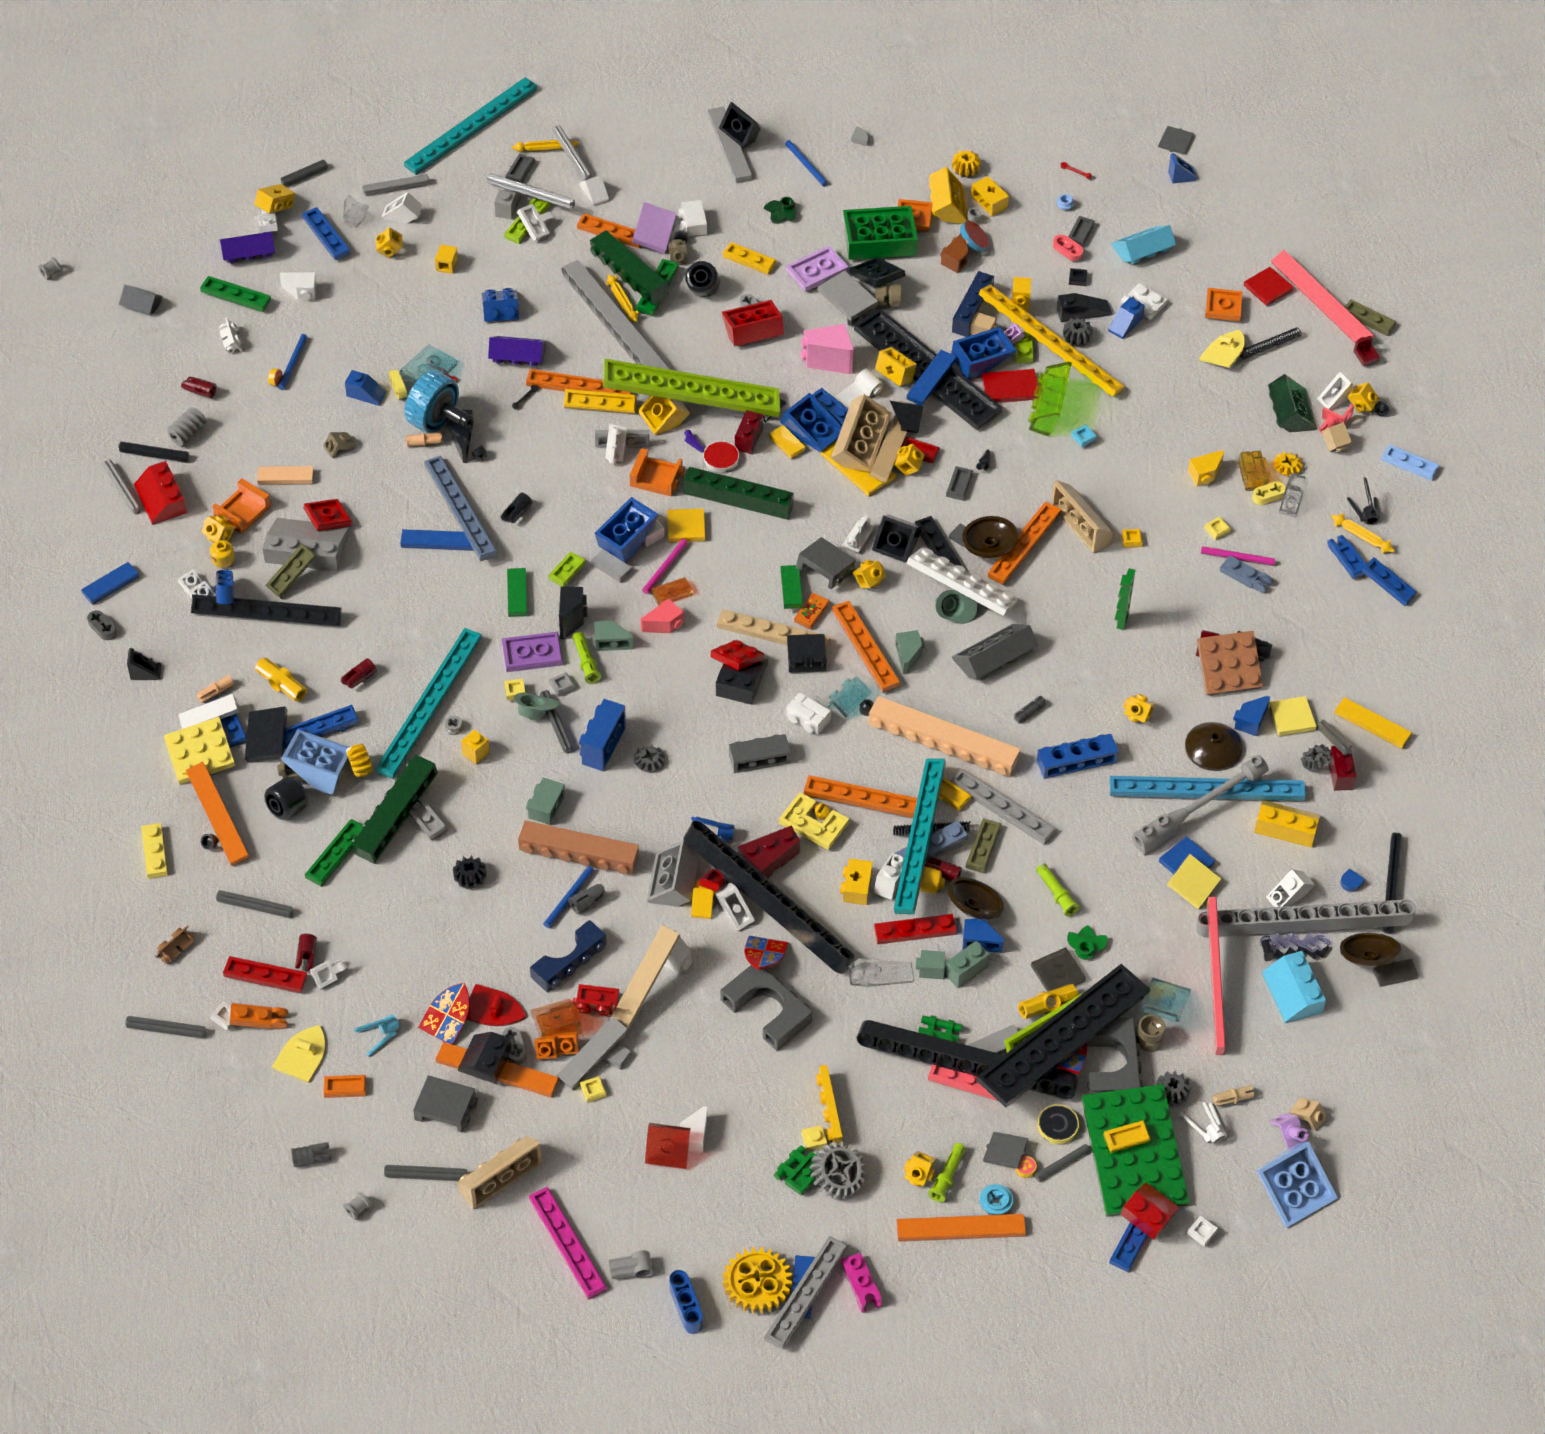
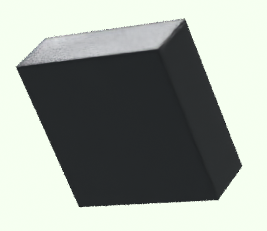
M1070 268L1068 285L1086 286L1087 270Z

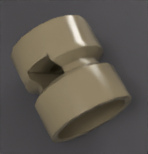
M885 284L877 287V307H886L887 304L890 307H900L901 284H891L890 287Z
M1153 1014L1145 1015L1141 1018L1136 1042L1142 1050L1152 1052L1161 1047L1165 1032V1022L1163 1019Z

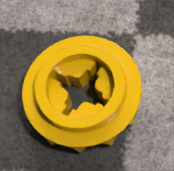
M1283 451L1281 455L1277 454L1273 463L1276 471L1286 476L1298 474L1303 466L1302 459L1298 458V454L1293 455L1291 451L1289 453Z

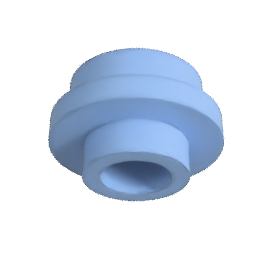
M1062 194L1057 199V206L1063 210L1071 209L1074 206V200L1071 195Z

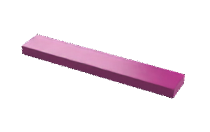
M548 1186L529 1195L530 1202L586 1298L589 1300L607 1291L605 1283Z

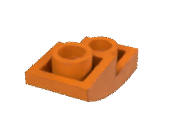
M577 1032L559 1033L534 1039L537 1059L557 1058L558 1055L577 1054L580 1051Z

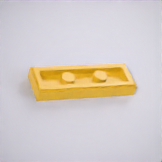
M730 242L723 252L724 258L767 275L770 274L776 265V259Z

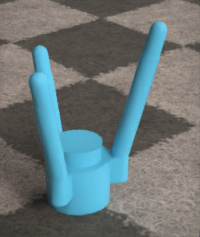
M393 1014L379 1021L354 1029V1032L359 1033L379 1026L383 1034H388L367 1053V1056H371L390 1038L397 1035L396 1030L400 1027Z

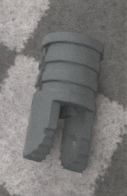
M595 884V886L584 889L578 894L573 895V897L568 898L572 910L578 914L594 905L603 896L605 888L602 884Z
M329 1142L291 1148L294 1167L332 1160L330 1154L314 1155L313 1153L328 1149Z

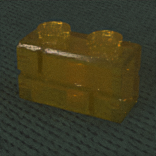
M1261 451L1241 452L1238 464L1245 490L1254 491L1255 488L1268 484L1271 479L1270 472L1266 471L1267 460L1266 457L1262 456Z

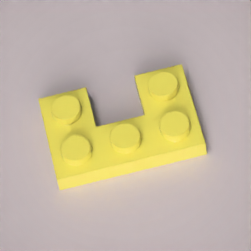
M799 792L779 818V824L784 827L792 825L797 834L829 850L849 824V818L834 810L831 811L823 823L809 817L808 815L816 806V801Z

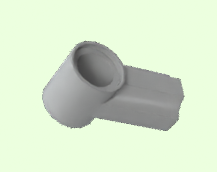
M640 1250L628 1257L609 1259L612 1279L629 1276L647 1278L653 1274L649 1251Z

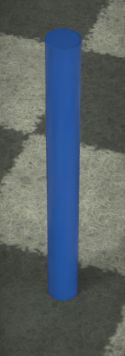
M790 140L786 141L785 145L822 186H826L828 181Z
M301 334L279 382L278 388L280 390H284L308 338L306 334Z
M588 866L548 916L543 923L546 928L552 926L569 904L568 898L577 894L594 872L592 867Z

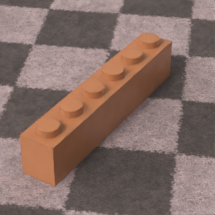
M526 820L518 838L519 850L525 853L539 854L547 858L553 857L565 862H576L584 866L599 867L602 870L617 871L621 874L633 875L639 858V845Z

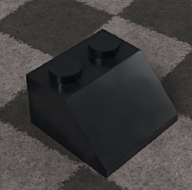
M730 102L719 126L721 131L742 148L754 143L761 130L758 123L733 102Z
M889 514L883 515L872 550L907 562L917 544L922 526Z
M560 587L559 629L560 639H565L583 626L584 617H588L587 594L583 593V587Z
M494 1032L475 1034L458 1067V1071L496 1084L512 1051L510 1038Z

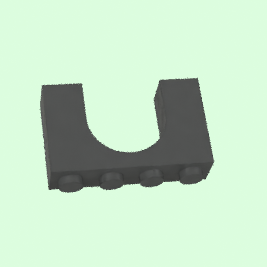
M750 965L720 990V1000L734 1013L748 1001L759 996L771 997L780 1003L783 1008L781 1013L763 1028V1039L776 1051L812 1023V1009L806 1003L803 1004L793 991L786 989L782 981L774 978L767 968L758 970Z
M1118 1018L1086 1044L1087 1047L1114 1048L1126 1060L1125 1066L1114 1072H1089L1087 1080L1088 1094L1143 1087V1080H1139V1074H1141L1142 1070L1141 1062L1137 1061V1056L1140 1055V1046L1136 1044L1135 1038H1138V1026H1134L1133 1018Z

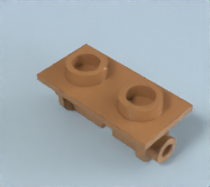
M187 925L184 929L179 927L171 935L173 938L169 942L163 941L157 947L158 952L155 957L157 958L161 955V960L164 964L171 963L181 953L176 948L177 946L184 951L194 943L195 935L192 932L187 933L189 926Z

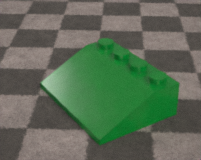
M911 206L843 210L849 260L917 255L918 237Z

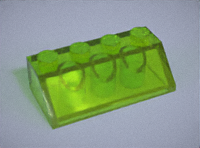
M1068 361L1046 366L1044 372H1040L1037 382L1040 384L1037 385L1034 392L1036 399H1033L1031 405L1033 412H1030L1028 422H1030L1029 430L1049 437L1060 416L1072 362Z

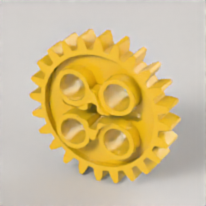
M752 1247L750 1253L743 1249V1255L736 1253V1260L730 1258V1265H725L726 1272L723 1273V1287L726 1288L725 1295H730L729 1302L736 1300V1308L743 1305V1312L748 1308H751L752 1314H754L756 1309H759V1312L763 1314V1308H767L771 1312L772 1305L779 1308V1301L785 1303V1295H790L789 1288H792V1281H790L792 1280V1273H788L790 1272V1266H784L786 1259L779 1260V1253L772 1256V1249H769L767 1253L764 1252L763 1247L760 1248L759 1252H756L755 1248ZM765 1267H768V1268H770L771 1270H770V1271H764V1270H762V1269L765 1268ZM742 1270L750 1271L747 1274L741 1273ZM766 1287L774 1288L771 1291L765 1290ZM750 1289L753 1292L745 1293L744 1290Z

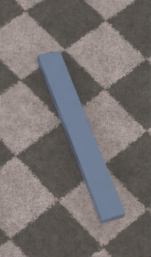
M442 456L425 460L426 469L480 562L498 556L496 548Z

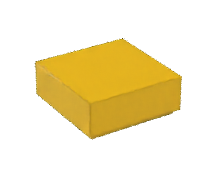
M1122 529L1123 548L1142 547L1140 529Z

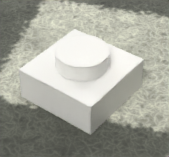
M223 1001L210 1017L212 1021L225 1030L231 1026L229 1024L230 1005Z
M1200 1216L1190 1227L1187 1235L1205 1246L1215 1235L1218 1228Z

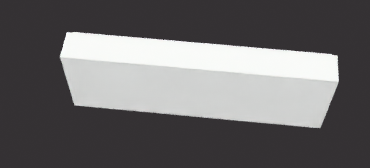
M230 694L179 714L182 729L216 717L223 719L239 711L234 695Z

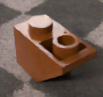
M961 233L954 237L951 243L944 247L940 253L941 265L956 273L968 263V247L966 239H963Z

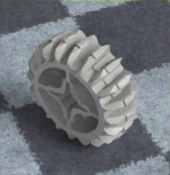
M832 1142L829 1146L826 1144L822 1147V1150L819 1149L816 1152L817 1156L812 1158L814 1164L810 1166V1169L815 1172L810 1177L817 1179L814 1185L819 1184L821 1186L819 1192L825 1189L826 1196L833 1194L834 1199H837L839 1196L845 1199L847 1195L851 1197L855 1194V1191L858 1192L861 1189L860 1185L865 1182L862 1177H865L867 1172L862 1170L866 1167V1164L860 1163L863 1156H856L858 1150L851 1151V1145H847L844 1148L843 1142L838 1143V1145ZM826 1160H827V1162H828V1163H827L828 1173L825 1172V1167H824ZM844 1167V1169L841 1170V1172H839V1173H838V1172H835V1173L833 1174V1172H834L837 1168L841 1169V1168ZM849 1168H851V1170H852V1179H851V1182H850V1180H849V1178H850L849 1173H848Z

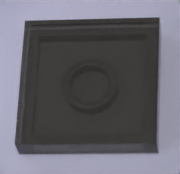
M1066 947L1031 962L1032 969L1047 992L1068 984L1076 986L1086 981L1085 975Z

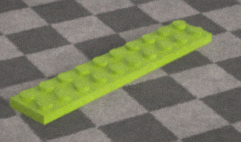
M606 358L603 362V388L744 412L748 410L767 416L779 417L780 414L779 388Z

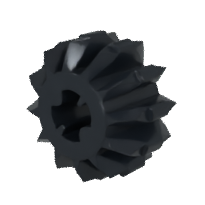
M471 855L470 858L466 859L463 856L462 861L457 860L456 866H453L454 880L458 882L460 887L466 885L467 889L470 886L476 888L477 883L483 884L484 878H486V866L479 857L474 859Z

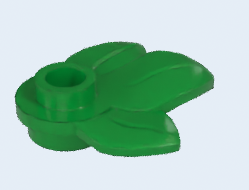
M1086 925L1078 934L1068 932L1067 942L1075 949V953L1079 958L1088 960L1095 955V952L1102 951L1105 948L1107 936L1099 935L1095 937L1091 927Z

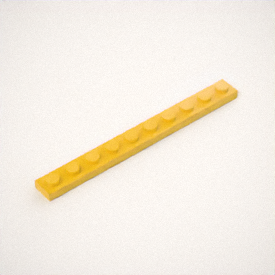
M991 284L980 290L978 295L984 298L987 303H990L999 312L1009 317L1012 322L1017 323L1025 332L1034 336L1038 342L1046 345L1053 353L1059 355L1066 363L1075 367L1079 373L1084 374L1092 383L1100 386L1107 394L1115 396L1122 392L1125 387L1123 384Z

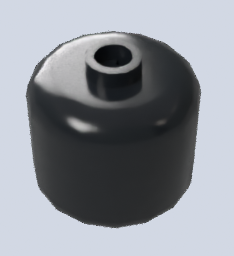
M697 261L687 269L685 274L687 286L696 296L709 297L719 288V274L716 268L709 262Z
M285 777L266 789L264 800L267 808L276 818L287 820L307 806L308 796L298 780L293 777Z

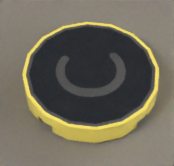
M1051 1105L1041 1111L1038 1117L1037 1129L1043 1138L1049 1140L1048 1142L1052 1144H1065L1073 1140V1137L1077 1134L1079 1120L1071 1108L1064 1105Z

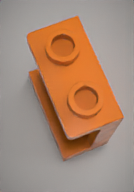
M641 448L630 472V486L671 497L674 490L678 489L679 478L683 477L685 472L683 459L679 458L677 464L651 458L648 457V450Z
M243 478L237 482L238 490L221 506L216 503L212 506L214 516L222 515L226 517L227 521L235 526L234 530L241 534L271 508L269 494Z

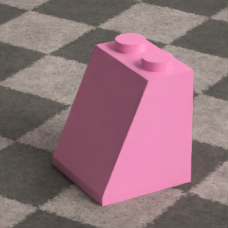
M845 324L803 331V338H801L803 350L800 351V354L807 368L852 374L854 349Z

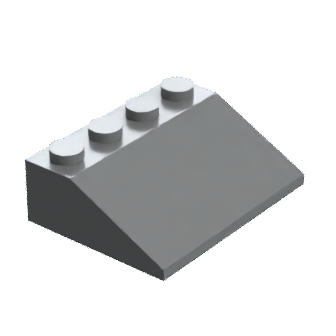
M276 518L266 535L262 548L265 563L283 565L301 544H304L317 556L307 568L338 571L349 527L317 531L312 522Z

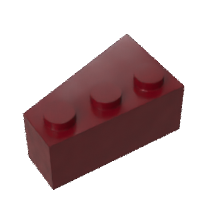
M792 825L738 846V854L766 878L771 877L775 870L786 865L800 853V839Z

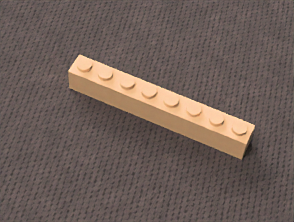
M880 696L877 697L869 712L868 724L875 728H881L894 735L921 743L928 748L937 749L947 755H953L961 758L963 761H969L982 768L993 770L1000 775L1010 777L1019 761L1020 748Z

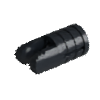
M523 492L519 493L502 513V521L509 520L511 523H515L532 505V499Z

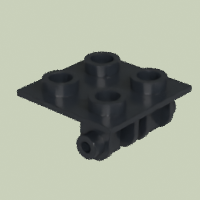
M825 634L787 635L789 673L827 671Z

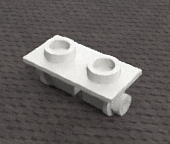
M226 317V323L221 324L219 327L221 338L224 340L225 351L231 354L236 349H239L243 352L241 347L242 340L237 334V331H239L238 327Z
M609 424L605 456L609 463L623 462L627 427Z
M864 516L858 520L842 544V547L859 553L875 528L870 525L869 517Z

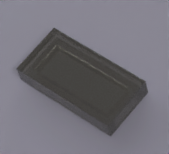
M1412 958L1373 968L1380 987L1415 980L1419 977Z

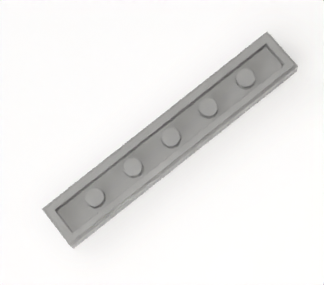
M724 106L708 109L709 118L735 182L751 180L752 174L740 145L719 129L726 113Z
M961 768L950 780V782L972 795L971 799L1041 844L1045 845L1056 833V828Z
M831 1236L827 1238L764 1336L765 1341L781 1350L785 1348L847 1251L848 1245Z

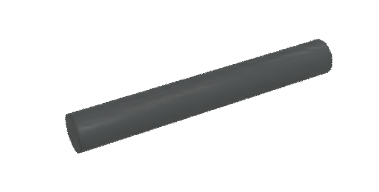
M1082 1145L1034 1174L1035 1179L1039 1182L1089 1152L1088 1145Z

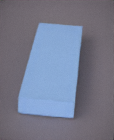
M1390 444L1382 456V461L1431 481L1439 469V464Z

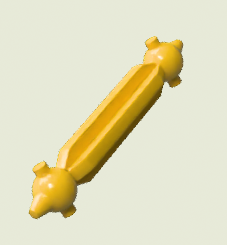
M569 139L574 147L579 145V142ZM558 140L529 141L525 144L518 142L512 146V149L518 152H523L524 150L544 151L563 149Z
M608 274L606 285L611 286V290L624 312L628 314L627 319L637 323L639 311H634V307L623 288L617 283L618 276Z
M1343 513L1341 515H1331L1335 522L1334 526L1342 525L1345 530L1374 547H1381V553L1383 554L1385 552L1394 553L1395 550L1391 545L1392 541L1384 542L1381 537L1357 523L1345 520V514Z

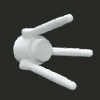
M1203 1102V1106L1212 1122L1206 1128L1207 1133L1183 1112H1179V1115L1202 1135L1207 1143L1211 1141L1213 1144H1218L1227 1137L1213 1103H1209V1108L1207 1103Z

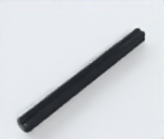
M1396 832L1392 833L1390 842L1385 901L1397 900L1402 834ZM1394 926L1383 927L1384 933H1393Z

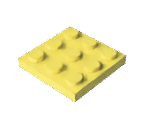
M219 717L164 735L180 785L190 782L185 770L202 761L210 775L235 766Z

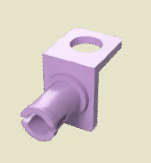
M1285 1113L1270 1120L1272 1125L1280 1127L1288 1149L1297 1143L1306 1142L1309 1133H1304L1308 1131L1301 1127L1297 1115Z

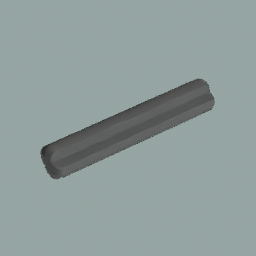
M320 160L280 178L281 183L286 187L328 168L327 162Z

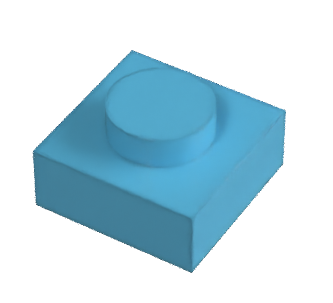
M1086 424L1071 431V437L1081 448L1096 441L1095 433Z

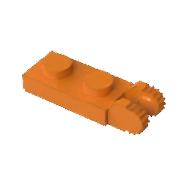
M231 1003L229 1024L265 1029H283L287 1027V1021L279 1017H287L288 1010L281 1007L272 1009V1007Z

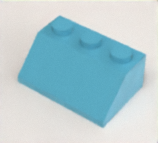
M1164 225L1154 226L1111 242V245L1124 262L1131 261V264L1140 262L1142 257L1150 258L1155 256V252L1161 251L1163 253L1171 250L1170 247L1176 245L1171 226Z
M1303 951L1285 955L1262 971L1264 980L1285 1023L1323 1013L1326 999Z

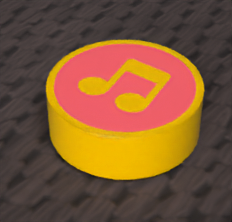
M272 368L268 375V382L271 386L278 387L282 378L281 369Z
M1023 1156L1019 1168H1015L1016 1173L1022 1178L1032 1177L1036 1172V1161L1029 1156Z

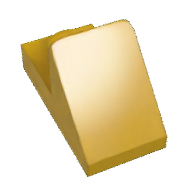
M696 880L695 888L693 889L691 917L711 919L715 891L698 886L700 880Z

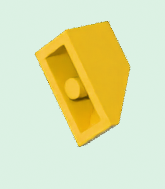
M1223 450L1190 459L1188 472L1196 486L1206 485L1214 481L1223 462Z

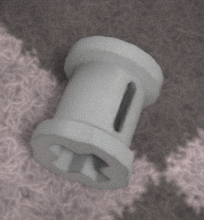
M52 257L46 264L38 266L41 275L45 279H48L55 272L62 271L61 265L55 257Z
M359 1192L357 1197L350 1203H345L343 1208L355 1220L360 1212L365 1208L369 1209L372 1205L369 1199L362 1192Z

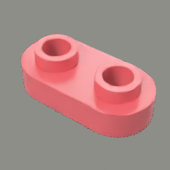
M1066 235L1054 237L1053 248L1071 261H1078L1082 258V246Z

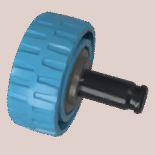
M433 370L422 375L416 381L407 397L404 410L405 418L408 423L424 432L433 433L438 431L446 424V418L458 425H462L464 428L470 427L473 422L472 415H468L465 411L456 407L459 397V387L456 381L438 371Z

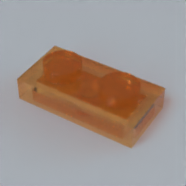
M686 577L652 588L651 594L659 606L667 599L674 602L693 595V590Z

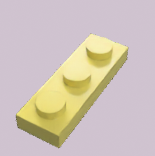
M161 823L141 826L148 879L168 876Z

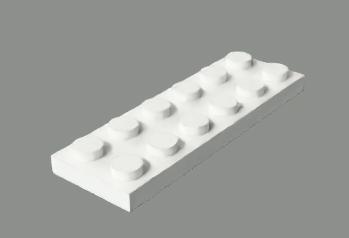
M920 548L908 558L906 563L1002 616L1014 608L1019 600L1012 593L1000 590L997 585L987 583L979 575L965 571L964 567L950 563L947 558L935 555L928 548Z

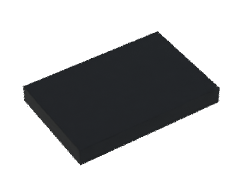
M878 257L849 268L850 275L876 288L906 276L905 270Z
M286 706L249 712L245 760L247 763L283 756L288 712Z

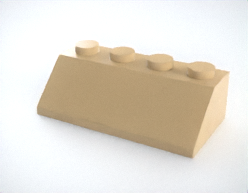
M865 394L852 400L831 459L844 468L871 471L892 413Z
M1058 480L1054 481L1051 504L1061 509L1060 516L1093 553L1111 545L1113 531L1102 521L1100 515L1091 509L1090 504L1085 502L1080 493L1070 484Z
M528 1136L517 1139L509 1148L499 1151L488 1162L481 1163L475 1171L463 1175L458 1181L459 1193L474 1210L542 1164L540 1142Z

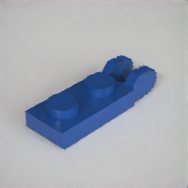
M1343 535L1337 537L1340 547L1333 539L1327 541L1329 549L1334 553L1352 579L1365 575L1362 569L1367 564Z

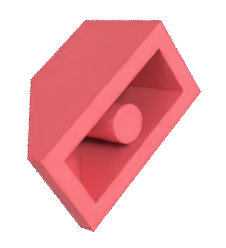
M667 599L641 618V631L671 633L683 625L684 611L670 599Z

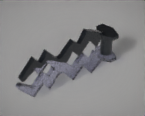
M1275 931L1270 936L1265 935L1260 939L1265 961H1270L1273 958L1278 960L1285 956L1278 949L1274 953L1271 950L1270 943L1275 947L1279 943L1286 949L1291 942L1298 949L1295 951L1289 947L1285 955L1303 951L1313 959H1315L1317 954L1322 958L1330 947V941L1319 932L1314 938L1307 933L1303 940H1299L1291 932L1284 939ZM1318 940L1327 944V946L1322 950L1318 945L1314 948V950L1308 947V944H1311L1314 947Z

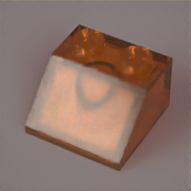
M570 999L530 1010L539 1037L567 1032H577L578 1035L582 1034L580 1017Z

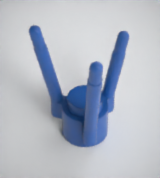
M691 817L692 821H699L703 824L718 827L717 836L721 837L724 842L727 843L728 840H733V824L720 823L701 817Z

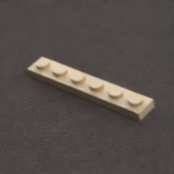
M722 609L717 621V628L787 645V635L820 634ZM825 635V651L830 642V636Z

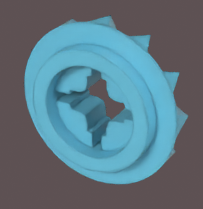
M992 1184L981 1191L979 1203L982 1206V1210L987 1211L989 1215L1006 1214L1012 1208L1013 1196L1005 1186ZM992 1197L995 1199L1000 1198V1205L996 1202L992 1203Z

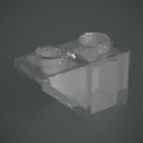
M1291 473L1279 513L1297 517L1306 493L1309 477Z

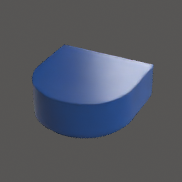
M1349 868L1342 875L1340 884L1344 890L1354 892L1364 884L1365 879Z

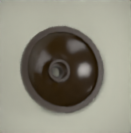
M985 516L970 522L963 531L962 539L965 548L970 553L983 558H995L1005 555L1015 547L1018 541V532L1015 525L1005 518Z
M1205 722L1189 731L1185 740V751L1195 765L1210 771H1222L1233 767L1240 760L1243 752V743L1238 733L1231 727L1218 722Z
M959 877L953 879L948 886V895L953 904L970 917L982 920L995 919L1004 910V903L999 894L978 880Z
M1359 933L1351 935L1341 942L1340 953L1347 961L1365 968H1378L1397 960L1401 955V945L1397 940L1387 935Z

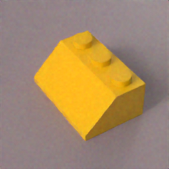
M947 166L930 174V198L933 203L932 212L934 216H938L942 222L963 224L965 221H968L964 185Z
M1263 800L1254 833L1312 848L1320 814Z

